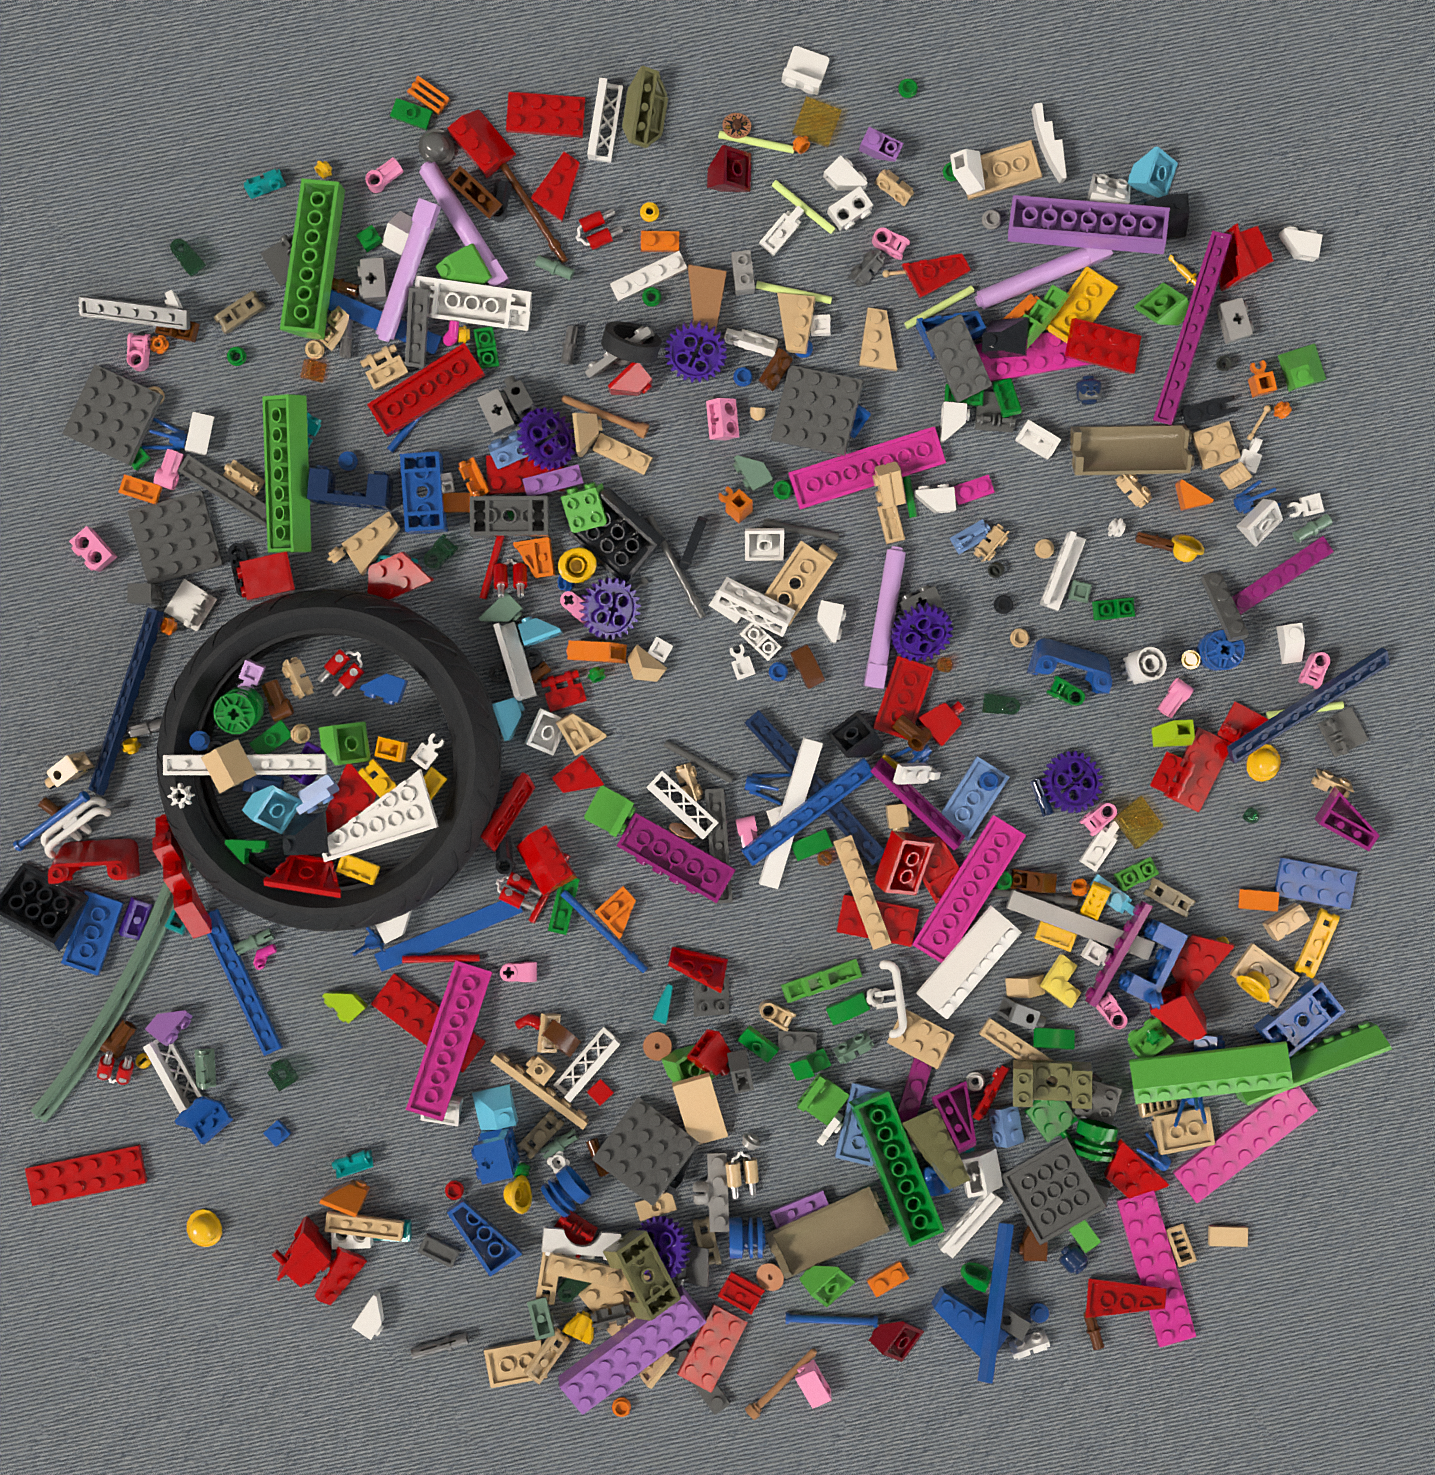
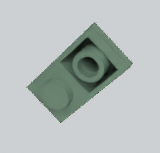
M739 455L734 457L735 462L732 464L736 472H741L744 479L742 482L747 490L751 489L753 493L773 481L764 462Z

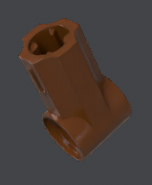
M278 679L261 686L269 703L270 715L275 722L294 715V709L289 699L285 697Z
M903 714L892 726L908 740L909 747L914 751H922L932 737L928 728L918 727Z
M122 1020L114 1033L104 1041L100 1050L104 1053L109 1051V1054L112 1051V1057L116 1061L125 1051L126 1044L137 1028L130 1021Z

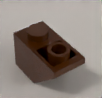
M1012 869L1011 888L1041 893L1056 892V873Z

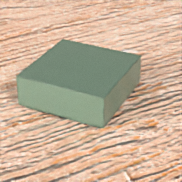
M1072 580L1068 599L1088 603L1092 584Z

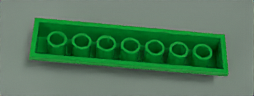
M889 1091L865 1094L849 1101L904 1241L911 1247L945 1232Z

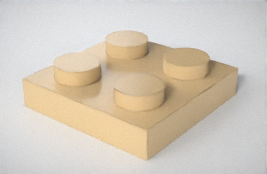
M1229 421L1191 434L1202 470L1241 458Z

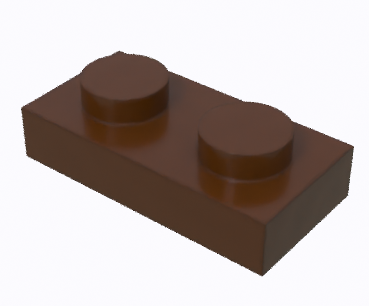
M778 348L758 381L773 392L793 359L784 350Z

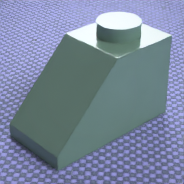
M505 592L504 597L502 598L501 596L479 619L482 622L510 623L512 620L516 622L523 615L521 612L524 609L508 592Z

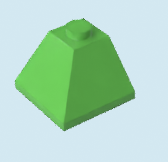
M474 243L450 254L435 266L444 280L484 285L492 278Z
M1163 282L1139 301L1134 308L1157 324L1178 326L1185 319L1189 301L1186 296Z
M1315 343L1278 355L1289 392L1326 380Z
M366 722L319 728L321 748L335 766L371 761Z
M695 1045L677 1049L661 1059L667 1076L672 1082L705 1074L704 1071L686 1057ZM710 1074L711 1080L715 1078V1075Z
M812 1266L799 1278L809 1294L825 1307L831 1305L855 1283L840 1268L831 1266Z

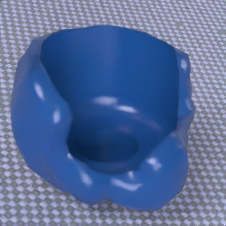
M932 1166L925 1167L921 1172L930 1196L947 1194L953 1190L947 1188Z

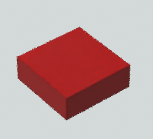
M600 1078L587 1093L601 1106L614 1091Z

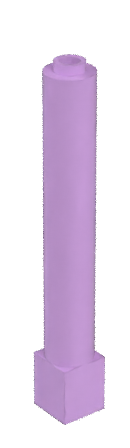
M425 162L421 166L420 175L465 247L474 243L492 275V278L487 281L489 286L502 288L509 284L510 281L492 254L436 162Z
M421 198L418 199L411 219L413 223L375 332L379 335L378 339L386 342L395 338L409 297V287L413 285L431 229H434L441 209L440 206Z
M1079 248L977 291V296H975L976 304L983 309L989 308L1079 269L1107 260L1113 255V251Z
M891 546V549H887L869 660L863 686L884 689L892 639L891 635L893 633L891 628L894 627L893 622L895 621L906 552H903L901 547Z

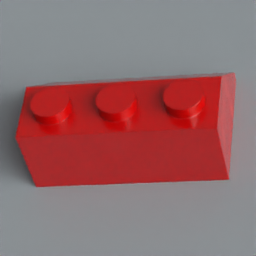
M479 109L462 115L447 127L452 138L486 179L495 173L503 163H507L516 155Z
M547 825L530 833L516 846L543 897L577 878L552 830Z
M891 830L874 883L885 893L916 896L934 843L908 832Z

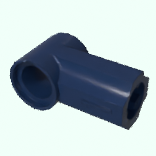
M256 775L243 782L242 791L257 792L272 785L283 790L284 777Z

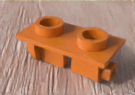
M1030 293L1003 319L1022 318L1024 313L1029 315L1040 298L1038 296L1034 297Z
M474 457L466 462L458 463V470L463 479H469V482L465 484L471 496H484L490 492Z

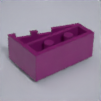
M1335 786L1314 818L1321 826L1367 851L1371 850L1380 836Z
M967 1081L933 1096L932 1103L935 1108H938L958 1154L976 1146Z

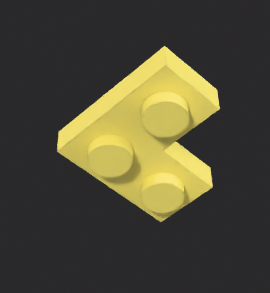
M1060 954L1040 984V987L1068 1008H1072L1082 993L1067 982L1077 965Z

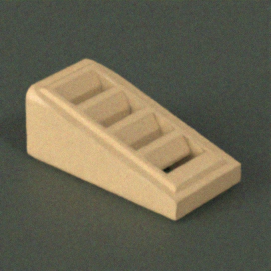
M1238 462L1220 474V478L1228 489H1233L1252 478V475L1242 462Z
M1170 1100L1171 1106H1168L1167 1101H1163L1164 1107L1160 1106V1102H1156L1157 1108L1155 1109L1151 1102L1149 1103L1150 1110H1146L1145 1103L1137 1104L1139 1116L1144 1118L1178 1109L1176 1100Z
M1184 1224L1165 1229L1177 1266L1181 1267L1196 1262L1197 1259ZM1180 1230H1181V1232H1182L1181 1235H1178V1236H1175V1237H1172V1236H1171V1233H1174V1232H1177V1231H1180ZM1184 1238V1242L1174 1244V1241ZM1187 1246V1249L1177 1252V1248ZM1189 1253V1257L1180 1259V1255Z

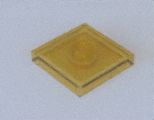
M806 96L792 134L802 137L807 136L809 141L828 148L842 110Z
M1142 796L1137 797L1114 818V821L1135 849L1140 848L1164 827Z

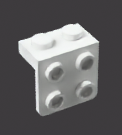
M798 46L793 47L787 67L782 74L781 83L792 88L801 89L808 94L818 95L829 64V58Z

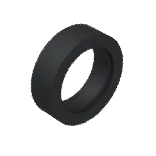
M613 321L606 324L601 345L608 353L617 358L633 363L648 364L657 360L662 341L657 334H654L642 344L625 340L627 337L629 339L635 335L634 332L642 326L629 322Z

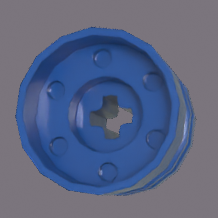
M1218 630L1205 634L1199 640L1197 652L1201 657L1200 663L1205 668L1212 671L1230 670L1237 667L1242 661L1245 654V645L1243 640L1229 642L1224 630ZM1222 647H1225L1224 653L1221 654Z
M565 1165L556 1173L559 1182L550 1178L548 1184L544 1183L541 1186V1191L550 1206L561 1216L567 1218L571 1213L570 1210H576L574 1201L583 1204L592 1194L578 1173L570 1166Z
M729 1217L730 1259H742L744 1250H748L750 1259H753V1250H757V1258L762 1259L765 1248V1228L762 1217H757V1226H753L752 1217H749L747 1226H743L742 1217Z

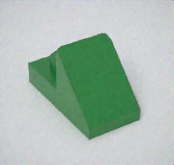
M226 839L225 845L243 864H248L249 849H251V852L262 853L263 849L269 848V840Z
M822 1047L817 1049L816 1052L813 1051L790 1062L789 1066L796 1080L799 1081L814 1077V1073L831 1066V1063Z

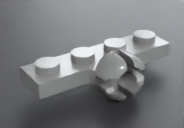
M642 326L634 332L635 335L629 339L627 337L625 340L642 344L655 333L650 327ZM606 352L603 354L604 358L599 362L595 360L587 366L589 369L585 373L588 378L594 379L615 363L627 366L630 362Z
M707 1153V1180L696 1181L693 1184L694 1192H704V1194H694L693 1200L697 1205H708L710 1232L729 1231L726 1153Z

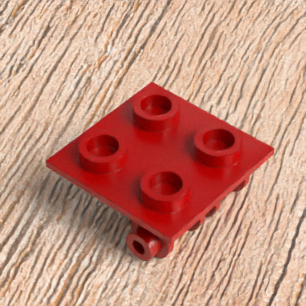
M1234 701L1217 735L1233 743L1268 721V719Z
M571 1210L567 1218L560 1216L554 1227L563 1228L566 1237L571 1242L585 1245L593 1240L598 1227Z

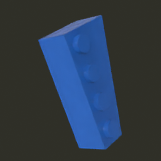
M464 1198L447 1209V1214L490 1277L522 1255V1250Z
M941 1286L931 1302L934 1310L981 1358L986 1314ZM1001 1327L997 1352L1009 1335Z

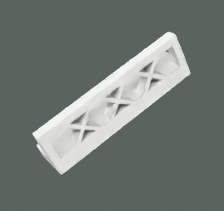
M599 78L587 155L589 160L611 163L623 86L610 84L606 78ZM607 89L618 90V96L610 101L606 96ZM611 106L615 114L611 119L607 120L603 114ZM608 125L612 133L604 139L600 132L601 129ZM604 144L609 150L608 157L597 155L598 148Z
M1073 531L1068 532L1040 601V605L1058 611L1086 541V539L1076 536L1077 533Z
M728 577L724 580L714 602L781 637L784 636L795 613V610ZM721 597L729 600V602L722 600ZM739 606L744 607L747 611L742 610ZM776 623V624L782 626L783 628L781 629V628L775 626L774 624Z
M512 622L502 626L499 623L494 624L493 626L515 699L521 701L537 696L516 623Z
M663 771L646 787L702 839L719 823ZM662 776L668 781V790H661L655 785ZM679 791L682 794L683 803H675L671 799V792ZM693 804L697 808V816H689L685 812V805ZM699 818H708L713 823L705 831L699 825Z
M605 1027L597 1033L554 1083V1086L565 1095L564 1098L567 1101L571 1102L618 1048L621 1041ZM603 1033L612 1039L608 1045L599 1046V1038ZM597 1049L598 1057L595 1060H587L586 1053L588 1050ZM576 1064H585V1072L583 1074L574 1075ZM565 1078H572L573 1086L567 1091L560 1083Z
M155 1040L143 1048L176 1108L181 1113L193 1104H190L186 1097L188 1091L195 1092L198 1098L202 1097L203 1094L197 1088V1084L175 1044H169V1049L166 1053L159 1049L157 1045L159 1041ZM169 1057L177 1059V1069L169 1067ZM179 1074L185 1075L187 1077L188 1081L186 1086L180 1085L178 1083L177 1079Z
M994 1192L981 1195L938 1243L940 1250L953 1258L1004 1201Z

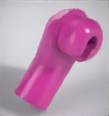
M450 320L449 330L443 336V342L446 346H452L456 343L459 321Z
M274 944L257 950L253 961L257 970H262L265 967L268 956L277 952Z

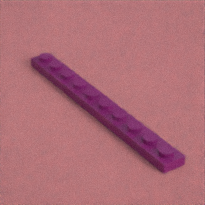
M1212 230L1153 421L1173 425L1231 243L1232 235Z

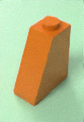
M568 640L566 649L567 660L626 664L627 645L612 642Z

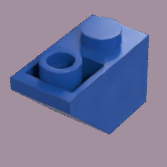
M384 674L361 685L360 690L365 691V696L375 699L377 695L384 698L383 702L394 705L395 702L401 703L408 680L391 674Z

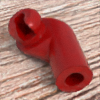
M527 1014L514 1023L518 1030L527 1025L539 1030L541 1017Z

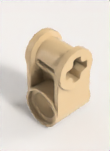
M764 1000L759 1005V1012L764 1019L788 1032V1026L793 1017H796V1013L770 1000ZM765 1006L773 1007V1011L770 1014L763 1013Z

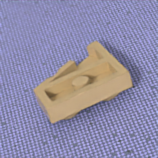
M570 713L555 722L575 756L607 737L604 732L574 713Z

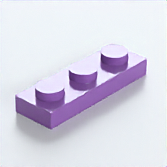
M579 464L523 479L527 496H540L584 484Z
M823 1189L772 1209L770 1214L776 1229L828 1206L829 1203Z

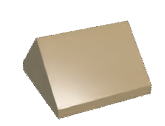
M238 739L218 747L201 757L219 793L257 775Z

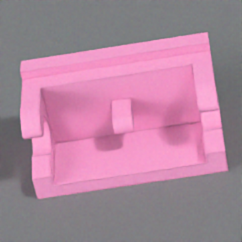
M814 1359L800 1366L797 1369L799 1374L795 1375V1379L812 1409L831 1401V1388Z

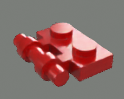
M568 670L562 675L548 676V679L541 681L543 688L550 686L552 692L545 693L550 712L587 701L582 683L574 685L573 679L580 677L578 670L572 672ZM567 681L568 687L557 689L556 684Z
M1166 752L1150 786L1168 795L1173 788L1175 790L1172 796L1179 799L1181 793H1184L1186 790L1185 785L1189 777H1192L1194 774L1193 769L1196 764L1189 761L1185 768L1183 765L1186 760ZM1179 773H1182V776H1181L1179 782L1176 783L1175 781H1176V779H1177Z

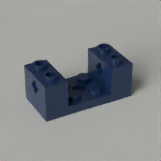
M316 465V468H310L307 499L316 504L391 511L393 479L386 472L374 471V474L368 473L366 495L358 492H352V495H348L344 491L335 490L336 474L331 469H328L327 466Z

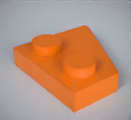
M550 537L513 542V546L521 554L523 561L529 566L535 578L556 576Z
M622 886L595 910V913L619 939L622 937L636 899Z

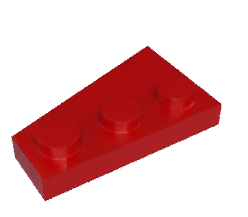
M564 151L531 197L533 202L561 222H563L580 162Z
M962 253L902 264L919 299L971 271Z
M672 947L668 966L721 993L728 959Z
M1002 1065L1001 1068L997 1067L992 1075L994 1077L991 1084L988 1083L983 1092L985 1096L982 1101L979 1100L974 1109L973 1118L976 1120H983L1010 1071L1009 1067Z
M339 1246L336 1249L337 1255L335 1259L330 1262V1270L323 1277L315 1294L317 1301L330 1306L367 1262L364 1256Z

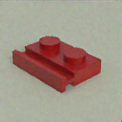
M731 1270L718 1293V1297L752 1315L765 1289Z

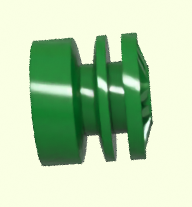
M247 686L236 687L221 696L215 703L214 719L225 732L241 734L248 731L261 720L265 706L261 695L253 688Z
M1080 1118L1076 1132L1083 1135L1084 1138L1074 1139V1142L1078 1144L1073 1146L1076 1154L1092 1161L1111 1162L1113 1155L1107 1152H1114L1115 1148L1107 1144V1142L1116 1141L1119 1128L1105 1122Z

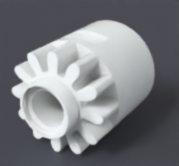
M1146 647L1129 653L1128 657L1123 658L1125 664L1121 665V668L1126 670L1122 675L1129 676L1127 681L1133 680L1134 684L1160 678L1166 671L1167 662L1164 654L1159 649Z

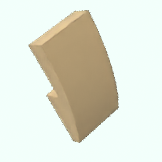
M339 306L327 318L330 326L325 330L324 340L319 339L331 351L340 341L349 320V315Z

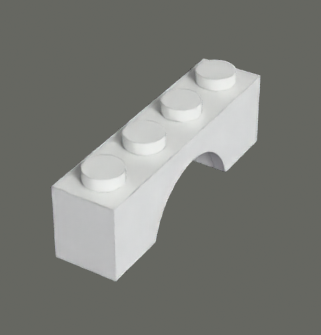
M544 1226L541 1250L545 1252L546 1256L553 1252L575 1258L576 1255H584L585 1259H595V1256H602L603 1260H607L603 1250L619 1240L621 1233L600 1231L597 1238L591 1243L578 1245L566 1237L563 1228Z

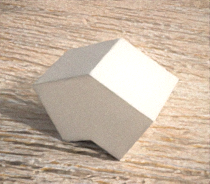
M452 473L441 474L443 494L455 492Z

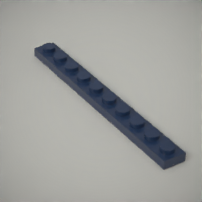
M148 607L88 788V790L98 795L104 796L105 790L109 786V778L115 768V760L120 752L123 736L127 731V723L133 713V705L139 695L141 681L145 677V669L150 661L153 645L157 640L159 626L163 622L164 612Z
M1383 647L1227 746L1230 760L1236 764L1390 665L1388 651Z
M758 710L744 723L792 776L798 753ZM815 772L808 790L810 797L826 786ZM841 801L825 811L827 816L845 836L852 835L856 848L871 865L875 864L883 856L885 850Z

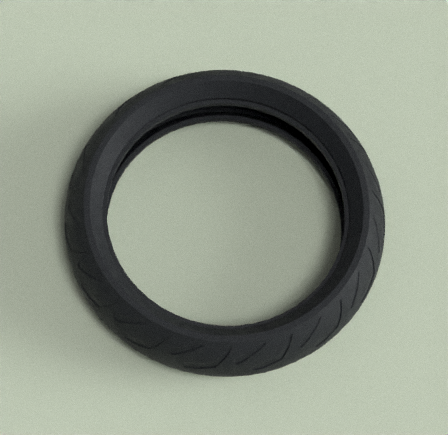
M318 589L285 594L257 604L222 625L197 649L177 678L168 697L159 729L156 768L161 801L173 835L193 866L218 892L248 912L280 925L313 931H344L374 926L408 913L435 896L462 870L481 842V835L490 823L496 805L501 777V744L497 719L483 682L465 654L443 631L423 616L394 601L359 591ZM327 635L351 636L369 640L385 647L411 665L426 681L440 703L448 723L453 749L451 787L446 805L437 822L439 827L433 828L422 845L408 859L385 874L377 876L374 885L363 881L338 884L341 889V898L264 886V878L266 876L270 877L275 873V869L262 862L250 851L249 863L243 864L225 845L226 839L238 838L228 826L215 798L211 776L163 775V755L208 754L207 749L203 751L194 750L189 742L190 737L196 731H204L209 735L211 742L216 722L213 712L215 703L238 682L246 659L258 662L267 654L287 644L302 639ZM179 783H183V788L191 786L190 792L195 794L190 799L192 804L184 803V808H180L179 804L172 806L173 800L167 797L173 792L170 788L176 787L178 789ZM178 794V798L185 797L184 794Z

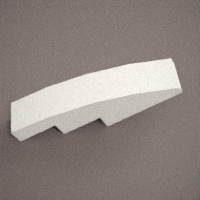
M1036 103L1032 108V116L1041 150L1057 181L1063 183L1067 177L1062 139L1054 140L1052 121L1044 122L1042 103Z

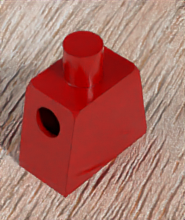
M959 701L951 707L943 702L920 715L917 719L923 727L930 730L932 738L937 744L943 746L962 724L957 716L965 708Z
M707 1029L686 1057L705 1073L725 1076L730 1072V1068L727 1065V1053L731 1052L719 1031Z

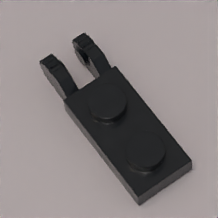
M1234 395L1182 408L1181 411L1185 425L1190 427L1237 412V407L1223 410L1221 406L1223 403L1235 400Z

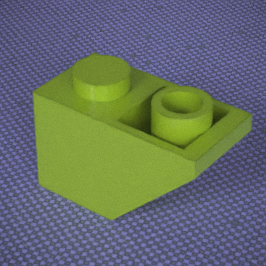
M1193 719L1173 720L1151 728L1153 747L1192 745L1195 739Z
M327 991L322 995L324 1003L329 1008L333 1007L337 1011L338 1018L348 1024L368 1006L353 991Z

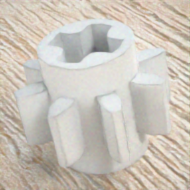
M179 783L178 789L171 787L170 789L173 792L167 796L173 800L171 805L179 804L180 808H184V803L191 805L190 799L195 796V794L190 792L191 786L183 788V783ZM178 794H184L185 797L178 798Z

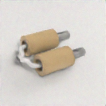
M739 1151L737 1156L725 1163L727 1186L732 1188L733 1199L739 1198L738 1187L742 1185L740 1162L734 1161L740 1157V1154L743 1157H748L743 1159L745 1183L749 1184L750 1195H756L755 1183L759 1182L757 1158L750 1157V1155L744 1154L743 1151Z

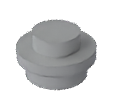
M988 210L982 216V224L989 230L996 229L1001 223V216L995 210Z
M745 1133L743 1135L742 1144L747 1149L755 1150L760 1146L757 1135L753 1133Z

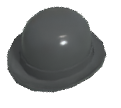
M430 129L419 140V152L425 161L436 162L437 166H444L453 159L455 154L454 141L444 130Z

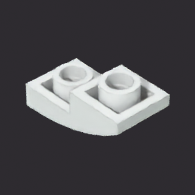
M750 622L739 633L767 661L781 648L770 635L753 622Z

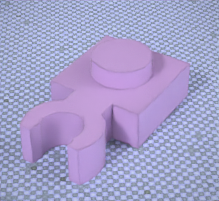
M246 659L239 678L244 681L238 687L247 686L254 689L253 684L256 686L260 684L266 666Z

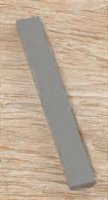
M1012 890L1006 908L1113 948H1115L1114 943L1116 939L1121 937L1124 932L1121 929ZM1136 936L1127 953L1149 960L1155 942Z

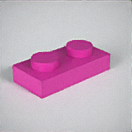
M989 474L954 486L955 499L958 506L995 493Z

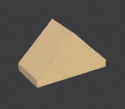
M636 645L627 657L635 680L657 682L667 669V667L639 645Z
M1044 975L1005 978L1007 997L1032 998L1045 994V990L1040 987L1044 980Z

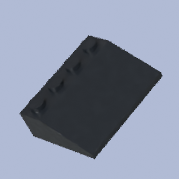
M607 488L599 493L607 523L604 526L576 533L570 530L568 534L583 548L592 552L596 560L618 578L619 581L624 580L626 584L655 553L665 538L614 491Z
M23 863L0 893V921L60 952L70 938L89 896L64 883L48 884L47 874Z

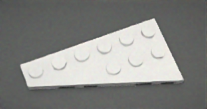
M420 769L415 772L411 777L371 804L344 826L327 837L328 853H322L324 862L439 827L422 770Z

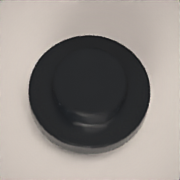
M1001 595L994 601V609L999 614H1007L1013 608V601L1009 596Z

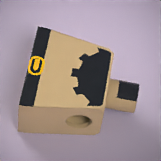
M84 751L67 755L47 770L49 777L45 780V784L49 789L69 785L93 769L94 765Z

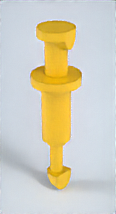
M1170 254L1168 260L1177 266L1176 270L1187 279V284L1191 282L1195 286L1197 274H1192L1183 264H1179L1174 260V257Z

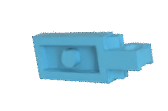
M1096 874L1089 884L1090 888L1093 881L1112 888L1106 904L1121 914L1127 911L1129 914L1134 915V906L1130 904L1132 899L1099 874Z

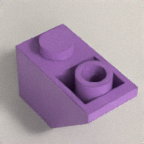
M869 127L860 144L859 151L875 159L895 162L904 143Z
M185 1010L157 1014L145 1030L159 1042L168 1046L175 1042L178 1033L190 1024L193 1016Z

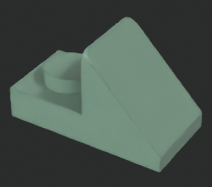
M544 1296L527 1301L536 1341L555 1336L553 1313H550L547 1297Z

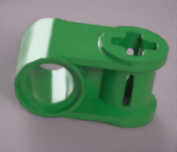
M1058 676L1054 677L1055 681L1050 690L1046 691L1048 695L1071 706H1078L1085 700V694L1081 689ZM1072 692L1079 694L1080 699L1077 703L1073 702L1070 698Z

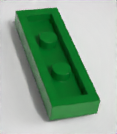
M579 878L557 889L548 931L567 935L573 907L560 894L567 890L576 898Z

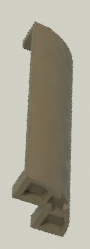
M1174 424L1172 426H1071L1070 451L1073 454L1071 460L1073 472L1075 475L1190 473L1191 467L1194 466V456L1188 450V442H1191L1192 437L1191 431H1189L1185 424Z
M867 1187L765 1234L769 1247L776 1257L785 1279L890 1232L888 1225L891 1223L887 1214H882L878 1202H880L877 1192H872L870 1187Z

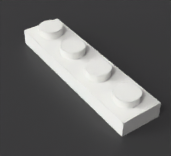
M680 251L610 283V286L617 301L621 302L686 271L687 266Z

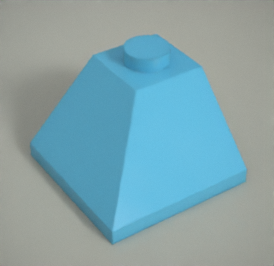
M1154 147L1133 165L1128 184L1139 192L1157 198L1168 195L1178 163L1161 148Z
M532 616L522 619V623L518 624L524 646L527 647L563 634L560 628L538 618L533 619Z
M515 697L492 704L504 741L513 739L523 717L522 711L525 710L522 700L518 701Z
M272 785L253 793L242 811L252 821L283 834L297 812L296 807L303 802L300 798Z
M510 1084L472 1092L481 1130H499L517 1125L518 1117Z

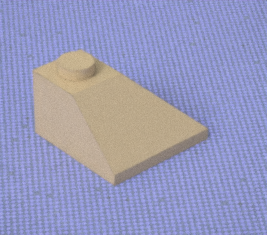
M572 413L576 452L578 457H583L598 439L599 431L603 430L602 420L598 419L597 414Z

